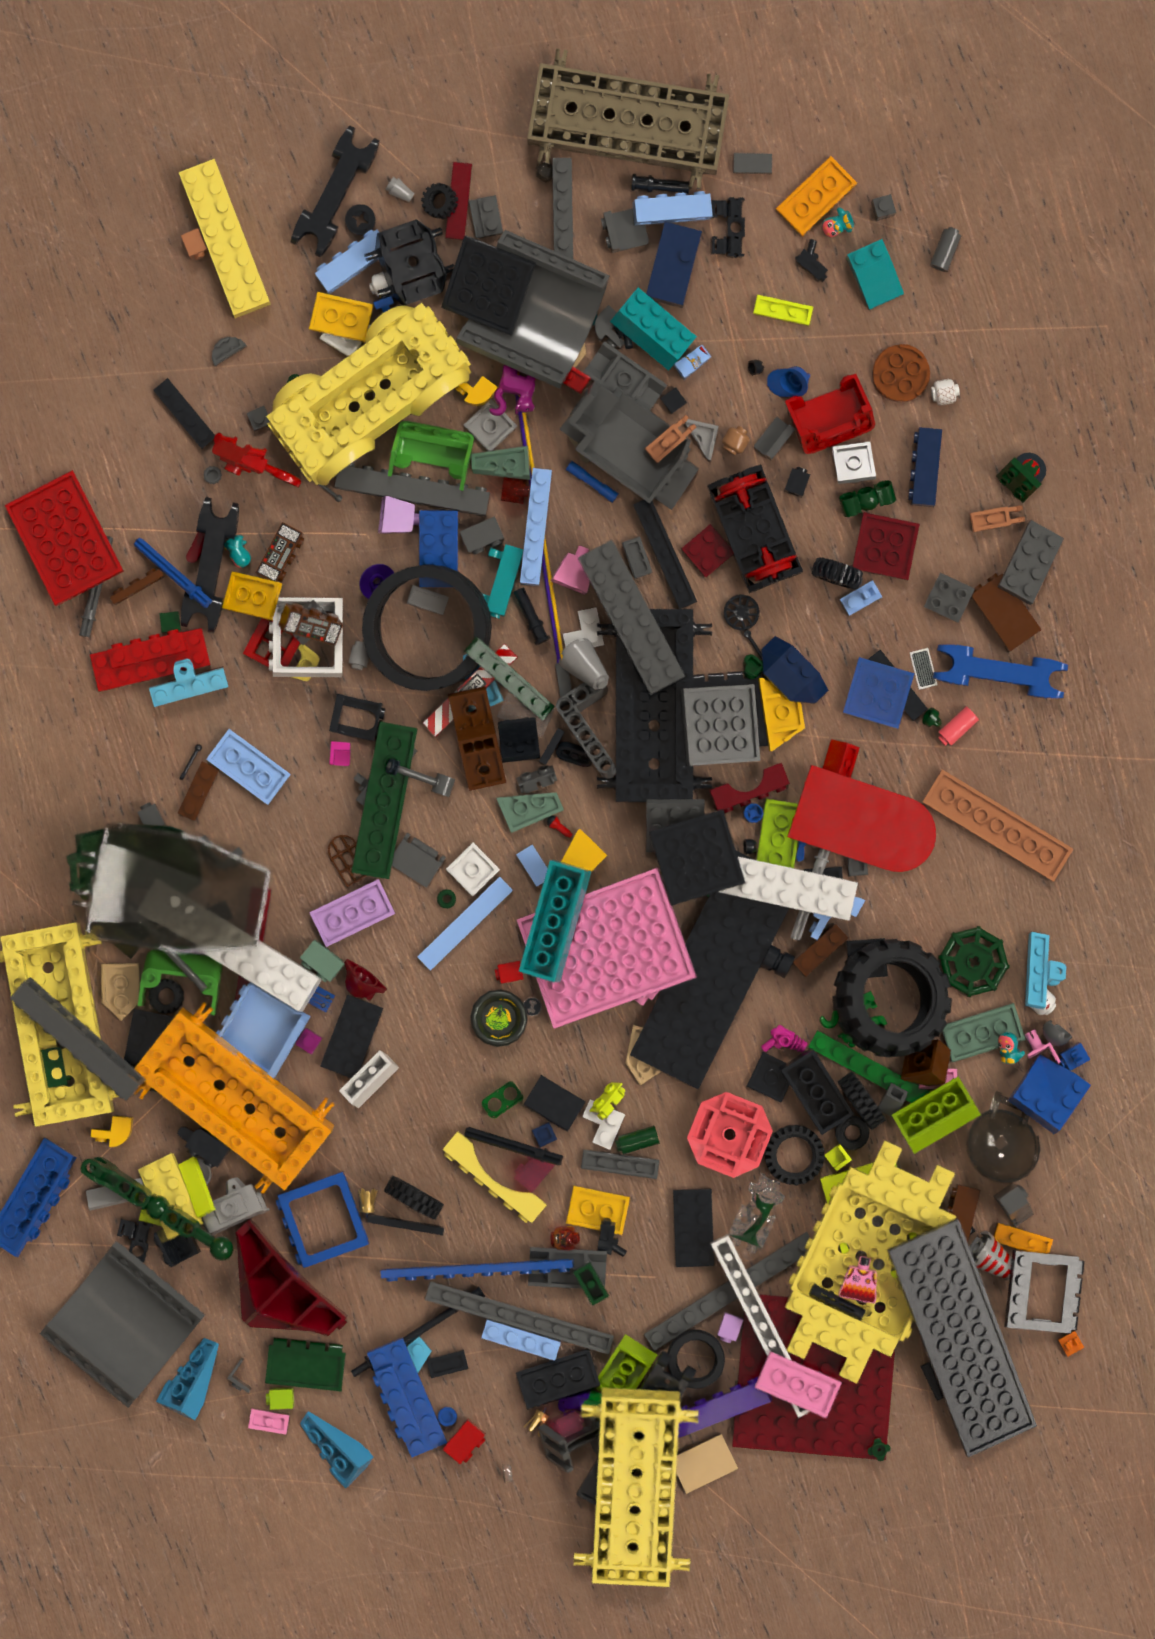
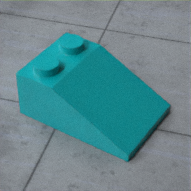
M882 239L847 254L846 260L869 310L904 295L891 257Z

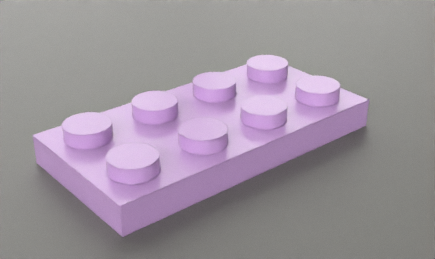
M378 879L309 913L325 946L328 947L394 915L395 911Z

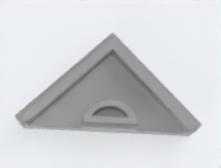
M687 419L684 424L687 428L693 424L696 426L691 435L707 460L711 461L719 426Z

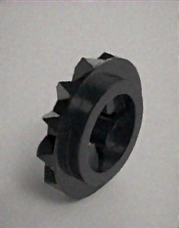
M354 205L346 213V226L354 234L364 235L375 226V214L366 205ZM364 213V220L367 223H361L357 227V220L353 216L360 217Z

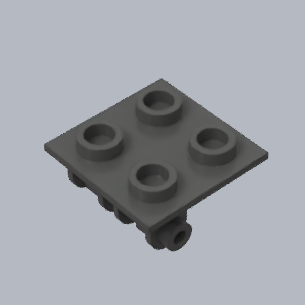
M940 572L924 607L959 623L975 588Z

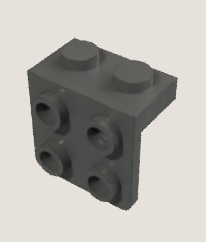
M633 208L616 213H611V211L603 213L604 218H601L603 230L607 229L608 237H605L608 248L612 249V253L644 246L649 243L645 225L634 226Z

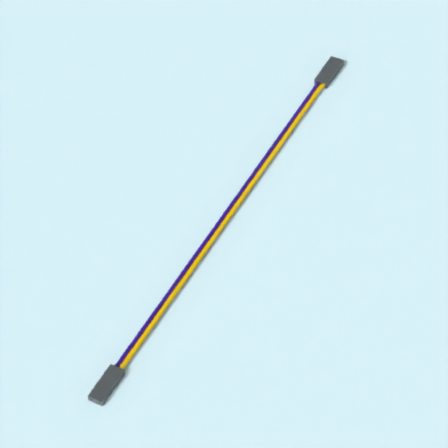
M515 395V397H516V402H517V400L519 399L520 396ZM518 412L523 446H528L529 486L531 488L534 462L526 413ZM545 538L542 569L557 657L555 667L560 697L570 692L572 688L569 672L564 670L559 664V659L562 660L563 658L561 654L563 646Z

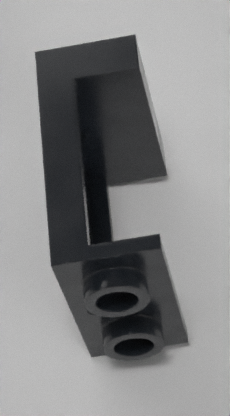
M337 694L329 732L375 742L379 720L384 719L386 708H382V703ZM343 706L372 712L376 717L374 727L365 730L341 725L340 720Z

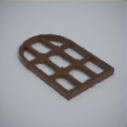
M339 835L330 841L328 854L330 861L333 862L344 883L349 887L361 881L367 875H362V877L356 880L353 873H351L352 864L350 866L349 864L347 865L342 854L348 852L353 859L354 854L351 849L356 847V841L348 835ZM344 837L350 838L355 844L352 846L348 845ZM336 838H341L346 847L345 850L339 851L334 843ZM331 844L337 852L333 857L330 853ZM337 857L341 859L346 867L341 871L334 862V859ZM347 871L354 882L347 884L342 873Z

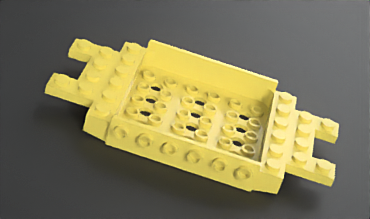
M885 1140L869 1174L850 1166L843 1182H838L837 1186L834 1185L829 1194L831 1199L828 1204L825 1203L821 1211L823 1216L820 1221L817 1220L813 1228L815 1233L812 1239L809 1238L805 1245L807 1250L804 1256L801 1255L796 1266H798L796 1274L792 1273L788 1282L792 1291L785 1305V1308L802 1315L787 1351L805 1359L812 1342L845 1356L847 1358L839 1375L855 1383L858 1382L873 1349L891 1357L898 1340L904 1341L905 1338L908 1339L912 1332L910 1326L913 1322V1317L898 1278L891 1276L890 1272L893 1265L887 1249L906 1241L907 1235L910 1232H915L919 1235L956 1218L954 1214L939 1208L955 1173L937 1165L928 1182L895 1167L902 1148ZM857 1208H863L866 1212L865 1216L861 1219L856 1218L854 1215ZM875 1216L883 1218V1224L879 1227H875L872 1224V1219ZM892 1224L900 1226L899 1234L893 1235L890 1233L889 1228ZM843 1242L849 1245V1251L845 1254L838 1251L839 1244ZM858 1251L866 1252L867 1257L871 1258L869 1269L876 1270L875 1304L883 1302L886 1306L882 1313H878L874 1309V1303L867 1302L861 1305L855 1299L841 1297L866 1310L861 1321L830 1304L825 1305L824 1301L809 1294L814 1283L824 1288L822 1280L829 1277L833 1280V1285L830 1288L824 1289L832 1290L835 1295L839 1296V1289L849 1265L858 1267L859 1261L856 1259ZM876 1259L884 1261V1267L881 1270L873 1267V1262Z

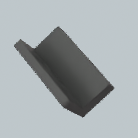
M776 417L755 443L754 448L771 461L793 434L795 428Z

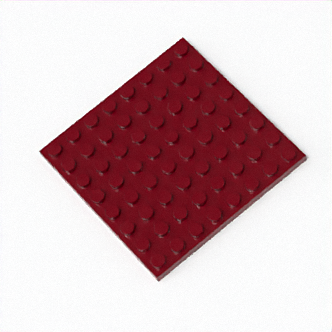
M758 1294L787 1350L802 1315L785 1308L789 1296ZM875 1304L874 1306L875 1311L878 1313H882L886 1308L885 1305ZM745 1310L743 1313L737 1383L741 1387L747 1385L748 1380L755 1377L759 1378L768 1357ZM812 1342L805 1359L788 1352L792 1361L842 1382L827 1418L813 1412L798 1418L790 1402L771 1395L773 1399L771 1402L736 1415L734 1418L732 1447L877 1460L875 1456L868 1454V1448L872 1447L876 1438H880L885 1445L887 1444L895 1349L891 1357L873 1349L857 1383L839 1375L847 1357Z

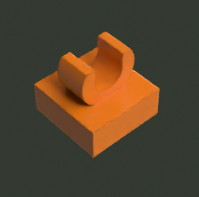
M1075 1330L1057 1339L1067 1357L1084 1348Z

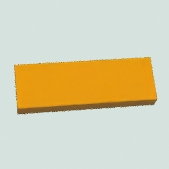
M998 1222L993 1236L1000 1244L1029 1252L1049 1253L1053 1242L1051 1238Z

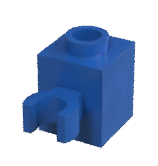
M1080 1042L1059 1053L1062 1067L1070 1071L1090 1060Z

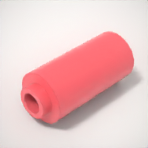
M966 706L938 732L940 735L938 739L945 746L947 744L952 746L979 721L978 717Z

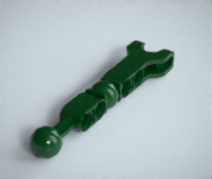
M95 1157L94 1159L90 1158L82 1162L81 1172L83 1175L107 1187L135 1206H141V1209L146 1210L151 1218L164 1222L166 1226L183 1237H194L209 1247L210 1254L214 1259L225 1261L232 1256L234 1247L229 1238L224 1236L213 1237L201 1229L200 1223L195 1218L180 1209H174V1205H170L165 1197L155 1193L152 1194L148 1188L119 1170L104 1157ZM89 1163H90V1167H89V1168H90V1171H91L92 1173H90V1172L87 1170V1165H88ZM125 1182L129 1185L128 1192L123 1189ZM141 1192L145 1195L144 1202H141L139 1199ZM172 1213H175L177 1216L175 1223L171 1221L170 1216ZM188 1223L193 1226L192 1233H189L186 1229Z

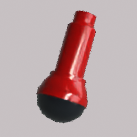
M550 816L547 819L549 828L558 830L569 839L573 835L569 829L560 823L557 816Z

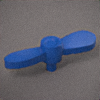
M798 841L799 847L796 853V860L800 862L804 859L806 843Z

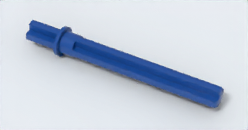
M138 538L134 542V546L188 593L190 599H195L205 608L209 607L212 600L201 591L202 588L192 583L143 539Z

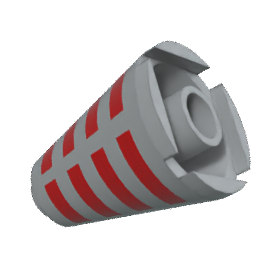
M983 1231L980 1233L982 1237H976L969 1246L977 1269L1009 1280L1012 1257L991 1233Z

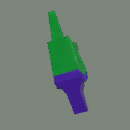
M588 1390L559 1400L558 1408L562 1412L570 1409L582 1412V1404L599 1406L602 1394Z

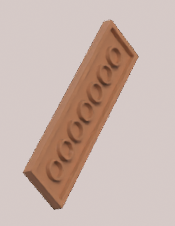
M943 769L922 801L925 805L1052 882L1055 881L1073 851V848Z

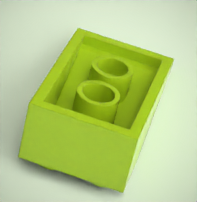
M625 1334L599 1374L598 1379L601 1387L596 1389L601 1392L602 1388L636 1389L653 1364L657 1354Z

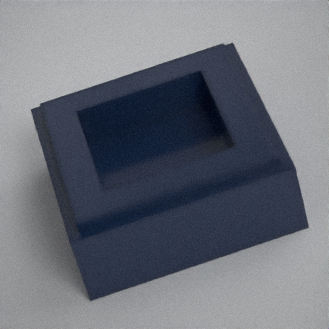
M549 1122L532 1130L540 1148L557 1140Z

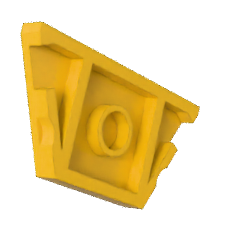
M758 678L770 752L805 729L801 703L790 702L770 681Z

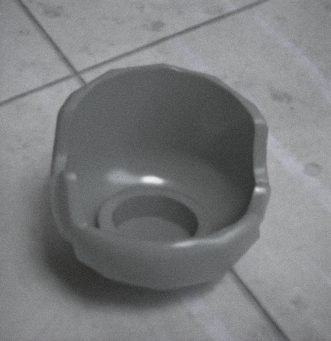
M1051 1020L1043 1025L1044 1037L1054 1046H1064L1072 1038L1070 1033L1058 1024L1053 1025Z

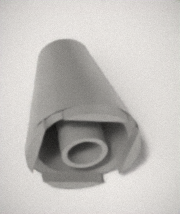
M583 638L584 641L577 639L571 642L561 653L563 658L562 660L559 659L560 666L596 690L603 689L608 684L609 676L592 643L587 638Z

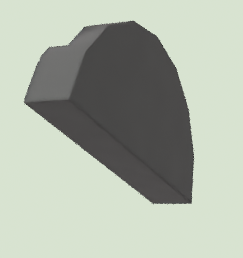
M236 337L220 339L212 351L214 366L216 367L247 345Z

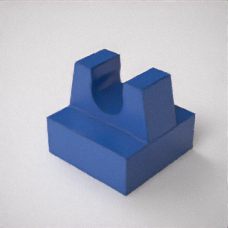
M390 295L373 301L376 310L382 308L384 313L390 309L389 305L393 304L394 301Z

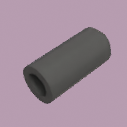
M952 227L943 230L930 263L931 267L948 272L961 239V235L958 234L959 230Z

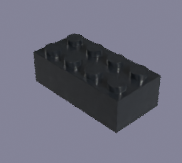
M813 1048L808 1049L779 1068L821 1135L854 1115Z

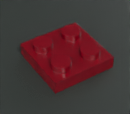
M711 524L681 548L705 578L734 555L731 547Z

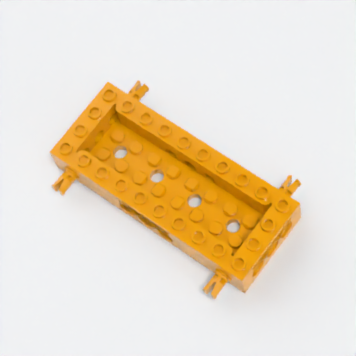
M203 1002L194 1015L182 1007L134 1068L146 1079L134 1094L136 1095L143 1089L139 1097L143 1099L152 1087L263 1173V1177L254 1186L258 1189L262 1184H265L261 1191L262 1194L265 1193L273 1182L285 1191L332 1132L334 1124L327 1120L325 1116L335 1104L331 1102L325 1108L324 1106L328 1101V1098L325 1097L318 1108L314 1110L275 1078L273 1079L266 1071L203 1023L213 1011L212 1007H210L203 1013L207 1003ZM186 1056L193 1057L194 1065H186L184 1058ZM222 1080L225 1083V1088L217 1089L214 1082ZM246 1104H253L255 1111L253 1113L246 1112ZM282 1127L285 1129L286 1134L279 1137L276 1135L275 1129Z

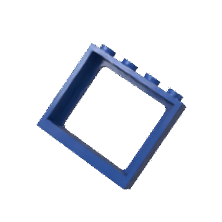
M344 1171L278 1195L276 1200L279 1211L283 1210L285 1215L282 1218L286 1229H290L291 1236H289L292 1247L296 1246L298 1254H295L298 1264H302L303 1268L369 1245L366 1231ZM333 1185H339L356 1230L357 1238L313 1255H308L289 1203L292 1200Z

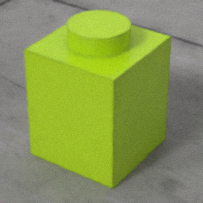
M293 1387L270 1388L269 1393H266V1405H270V1410L293 1409Z

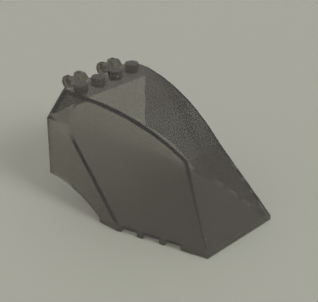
M106 823L98 842L97 852L82 851L81 855L84 857L95 858L94 865L86 862L79 864L81 868L93 870L90 890L75 889L74 891L77 895L88 896L87 903L78 900L72 902L74 906L86 908L84 918L85 938L174 953L257 948L270 880V870L231 853L218 845H214L201 837L123 823Z

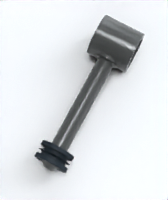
M392 758L386 766V773L391 775L400 773L432 785V792L446 797H450L456 780L439 773L433 778L400 766V762Z

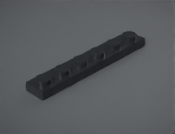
M642 500L633 504L679 609L696 603V597L653 501L648 503L646 500Z

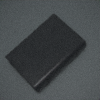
M541 1075L523 1106L553 1123L557 1128L568 1132L586 1101Z

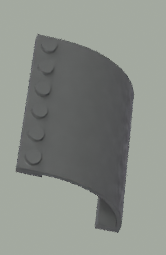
M505 230L497 242V248L536 263L512 335L468 319L466 325L463 326L457 336L456 343L560 389L587 339L601 305L610 275Z
M116 1241L65 1305L40 1332V1335L129 1408L199 1324L205 1314Z

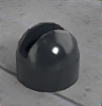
M758 359L749 361V373L753 376L762 373L764 370L763 362Z
M744 839V854H754L758 848H754V845H757L755 840Z

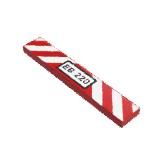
M505 643L495 652L509 666L518 658ZM480 667L455 692L483 686L487 688L495 679ZM449 698L423 722L435 737L453 721Z

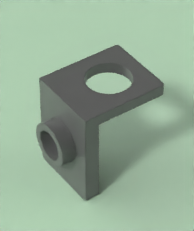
M241 1358L228 1376V1379L232 1381L231 1385L239 1391L243 1389L249 1393L252 1388L233 1375L244 1360V1358Z

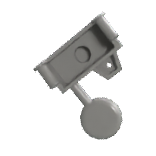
M197 1158L206 1185H208L212 1176L211 1168L203 1163L204 1160ZM237 1177L226 1182V1195L213 1201L215 1210L201 1218L206 1232L215 1236L221 1231L259 1214L266 1213L270 1209L267 1208L261 1192H256L252 1184L246 1186Z

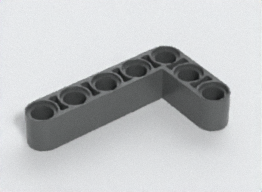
M583 682L559 698L556 702V708L603 778L609 779L616 774V766L580 713L603 698L608 692V687L606 685L603 689L595 690ZM580 695H586L585 699L578 700ZM565 705H570L568 710L562 711ZM575 720H580L578 725H572ZM590 735L588 740H582L583 736ZM599 749L600 753L596 756H593V751ZM604 765H611L608 770H602Z

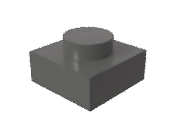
M265 406L247 413L254 431L268 426L267 423L270 422L266 417L268 413Z

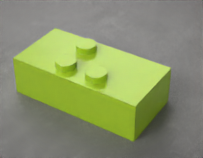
M958 1076L892 1114V1117L915 1154L979 1117L981 1114Z

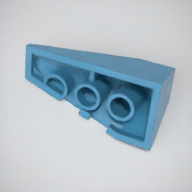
M204 1338L190 1354V1360L186 1365L179 1367L175 1378L172 1381L168 1380L156 1402L182 1416L196 1420L205 1401L219 1344Z
M307 1412L300 1422L311 1442L317 1444L321 1450V1458H326L331 1468L329 1470L332 1475L345 1488L368 1467L374 1458L369 1450L360 1442L311 1412Z

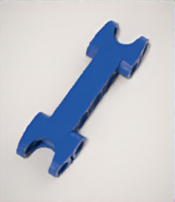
M938 645L937 651L951 657L953 665L947 672H934V679L949 684L968 686L969 678L973 677L1028 686V696L1064 698V692L1050 686L1049 676L1054 671H1068V665L1052 659L1033 657L1032 666L973 657V647L962 645Z

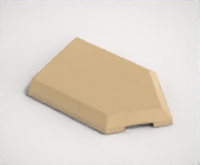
M140 963L101 964L102 1003L122 1021L138 1004Z
M633 1025L625 1063L638 1083L642 1085L662 1071L630 1056L643 1027Z

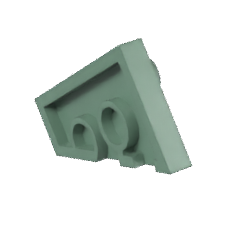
M528 446L471 454L473 474L530 480Z
M557 792L496 798L511 833L564 810Z

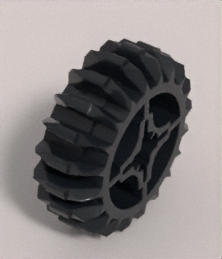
M816 558L812 567L811 574L816 578L848 589H858L863 580V572L859 569L827 558Z

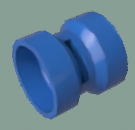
M750 804L744 809V818L750 823H756L763 817V809L758 804Z

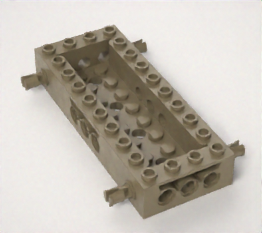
M556 49L554 65L540 63L527 137L528 144L540 146L537 163L541 164L545 155V163L548 165L550 163L551 148L687 170L691 171L688 187L692 189L694 181L697 180V190L701 189L703 173L716 175L729 101V94L716 92L719 75H715L714 81L711 83V74H707L705 90L566 68L568 50L565 49L562 58H560V49ZM569 103H574L577 106V110L574 113H569L566 110V106ZM607 109H611L615 112V116L612 119H607L604 116V112ZM646 115L651 116L653 122L651 125H644L642 118ZM688 122L691 125V129L683 132L680 129V124Z

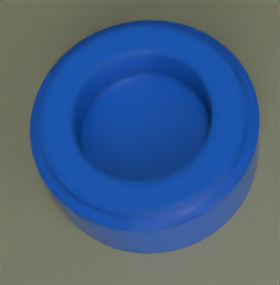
M444 1407L438 1413V1421L443 1426H452L457 1420V1413L452 1407Z

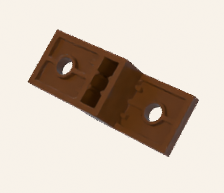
M486 686L448 694L469 791L507 783ZM469 705H473L476 707V709L472 712H468L465 710L466 707ZM481 766L489 767L486 772L479 771Z

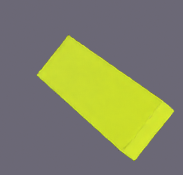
M757 295L753 314L809 326L813 306Z
M191 1157L180 1163L178 1166L196 1216L201 1218L214 1211L215 1207L196 1157Z

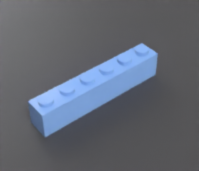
M533 468L520 584L539 586L552 470Z

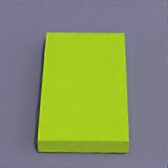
M772 799L765 800L756 861L794 869L798 840L789 838L787 835L798 803Z

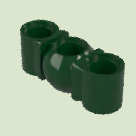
M884 480L873 484V488H861L857 494L855 491L844 493L839 496L843 516L853 517L862 513V510L869 511L875 509L878 504L880 507L890 505L896 501L892 482Z

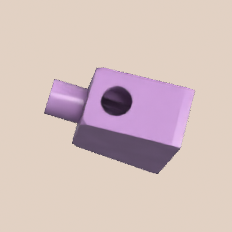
M389 496L382 497L378 533L412 532L413 525H419V514L414 513L415 505Z

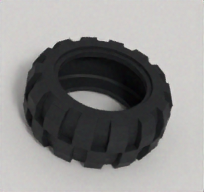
M880 940L855 951L845 960L844 968L838 971L834 982L836 996H832L833 1010L838 1012L840 1021L837 1023L844 1035L848 1034L853 1039V1044L863 1051H870L875 1056L887 1058L906 1056L919 1052L931 1045V1041L935 1037L940 1036L947 1024L945 1018L948 1013H951L952 998H948V987H951L947 973L943 974L939 968V960L931 952L926 953L923 951L921 945L909 940ZM883 964L895 965L908 972L915 980L920 992L918 1015L914 1022L900 1033L887 1031L878 1026L870 1018L864 1004L865 984L871 973Z

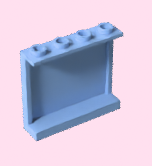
M250 982L247 986L243 985L238 993L241 996L239 1001L235 1000L230 1007L232 1013L230 1016H225L221 1023L224 1027L216 1033L274 1079L311 1016L297 1011Z

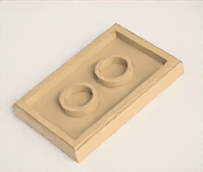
M722 1434L677 1454L676 1474L686 1494L738 1469Z

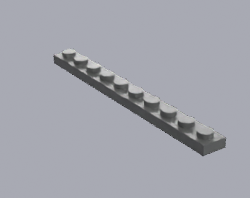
M807 1232L746 1269L754 1287L798 1261L801 1255L804 1256L807 1250L805 1245L810 1238ZM730 1281L725 1282L644 1333L653 1350L655 1351L736 1300L738 1297Z
M431 1281L429 1282L424 1299L605 1354H609L614 1338L610 1334Z

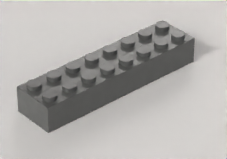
M613 540L578 557L580 565L649 694L652 695L684 678L685 675Z

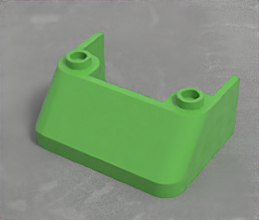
M411 421L400 422L391 450L388 476L392 477L394 466L406 468L411 465L412 461L449 468L448 473L454 479H461L460 490L463 491L468 474L474 436L467 432Z
M154 949L146 955L141 976L138 1006L145 1005L146 989L156 987L161 981V974L187 977L163 950ZM175 952L207 986V989L202 993L213 996L211 1006L213 1011L210 1015H217L223 965L207 955Z

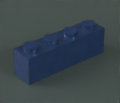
M919 427L918 432H914L913 443H917L916 451H912V462H915L914 470L910 472V481H913V488L909 489L908 500H911V505L935 506L942 429Z

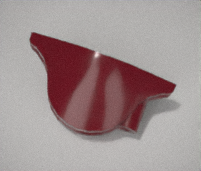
M349 959L345 960L347 973L345 986L351 995L371 1000L376 993H384L387 990L367 969Z

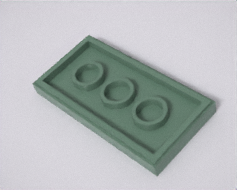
M1014 1003L947 1023L942 1031L946 1045L951 1050L950 1058L952 1063L998 1049V1038L1005 1032L1013 1033L1017 1037L1018 1042L1026 1040Z

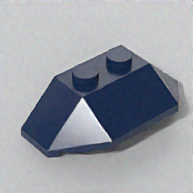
M774 636L761 649L763 675L790 702L815 704L829 691L820 673L793 645Z

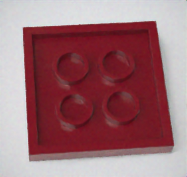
M863 512L852 567L860 571L908 581L920 524Z

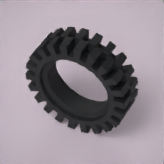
M852 1071L837 1081L848 1100L871 1130L886 1121L873 1098Z
M788 1125L772 1134L764 1156L769 1171L776 1179L788 1185H799L813 1180L819 1174L825 1160V1151L821 1140L813 1131L804 1126ZM787 1138H802L808 1142L812 1149V1161L802 1172H787L781 1168L777 1161V1149Z
M393 1175L384 1189V1192L434 1220L437 1219L444 1206L437 1199Z

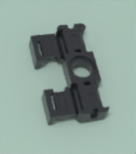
M729 197L727 201L730 203H726V200H712L713 216L711 219L717 218V216H724L726 218V237H723V239H717V236L711 237V255L726 254L728 258H742L745 255L742 254V238L745 237V217H742V202L745 199L743 197ZM734 222L738 223L741 227L738 233L733 232L730 228Z
M121 1218L117 1236L122 1237L125 1235L129 1236V1239L134 1238L131 1240L129 1252L133 1254L132 1249L137 1245L141 1246L143 1254L135 1257L144 1263L149 1245L146 1241L150 1227H153V1224L137 1220L136 1223L139 1225H136L135 1222Z

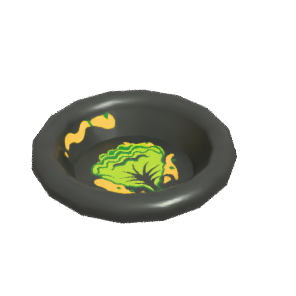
M501 989L492 990L480 996L474 1003L470 1015L471 1027L476 1036L485 1044L495 1047L508 1046L517 1041L524 1033L528 1021L527 1011L521 999L512 992Z

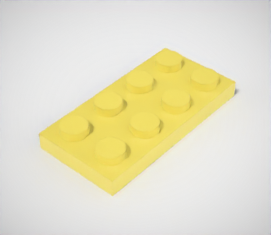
M174 1153L138 1169L145 1187L152 1194L155 1193L165 1197L170 1205H174V1209H180L195 1218L200 1225L204 1224L202 1218H197ZM172 1213L170 1216L171 1221L175 1223L177 1216L175 1213ZM160 1221L168 1240L180 1235ZM190 1223L186 1226L187 1231L193 1229Z

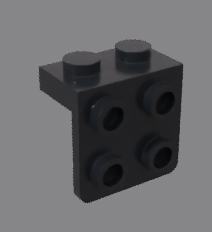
M534 717L498 722L502 763L540 758L537 725Z
M163 1228L154 1233V1242L158 1248L160 1247L163 1253L162 1258L170 1268L201 1252L194 1237L179 1235L168 1240Z

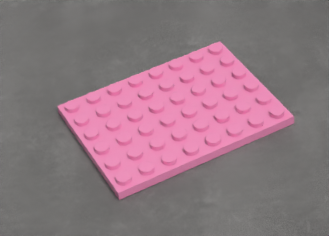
M659 868L585 894L561 982H551L536 977L554 1029L697 978ZM535 913L517 919L525 946Z

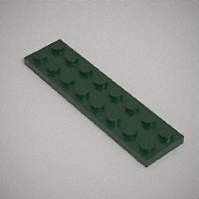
M379 721L351 873L384 879L390 878L408 776L400 773L396 775L386 773V766L392 758L398 760L400 766L410 769L418 728Z

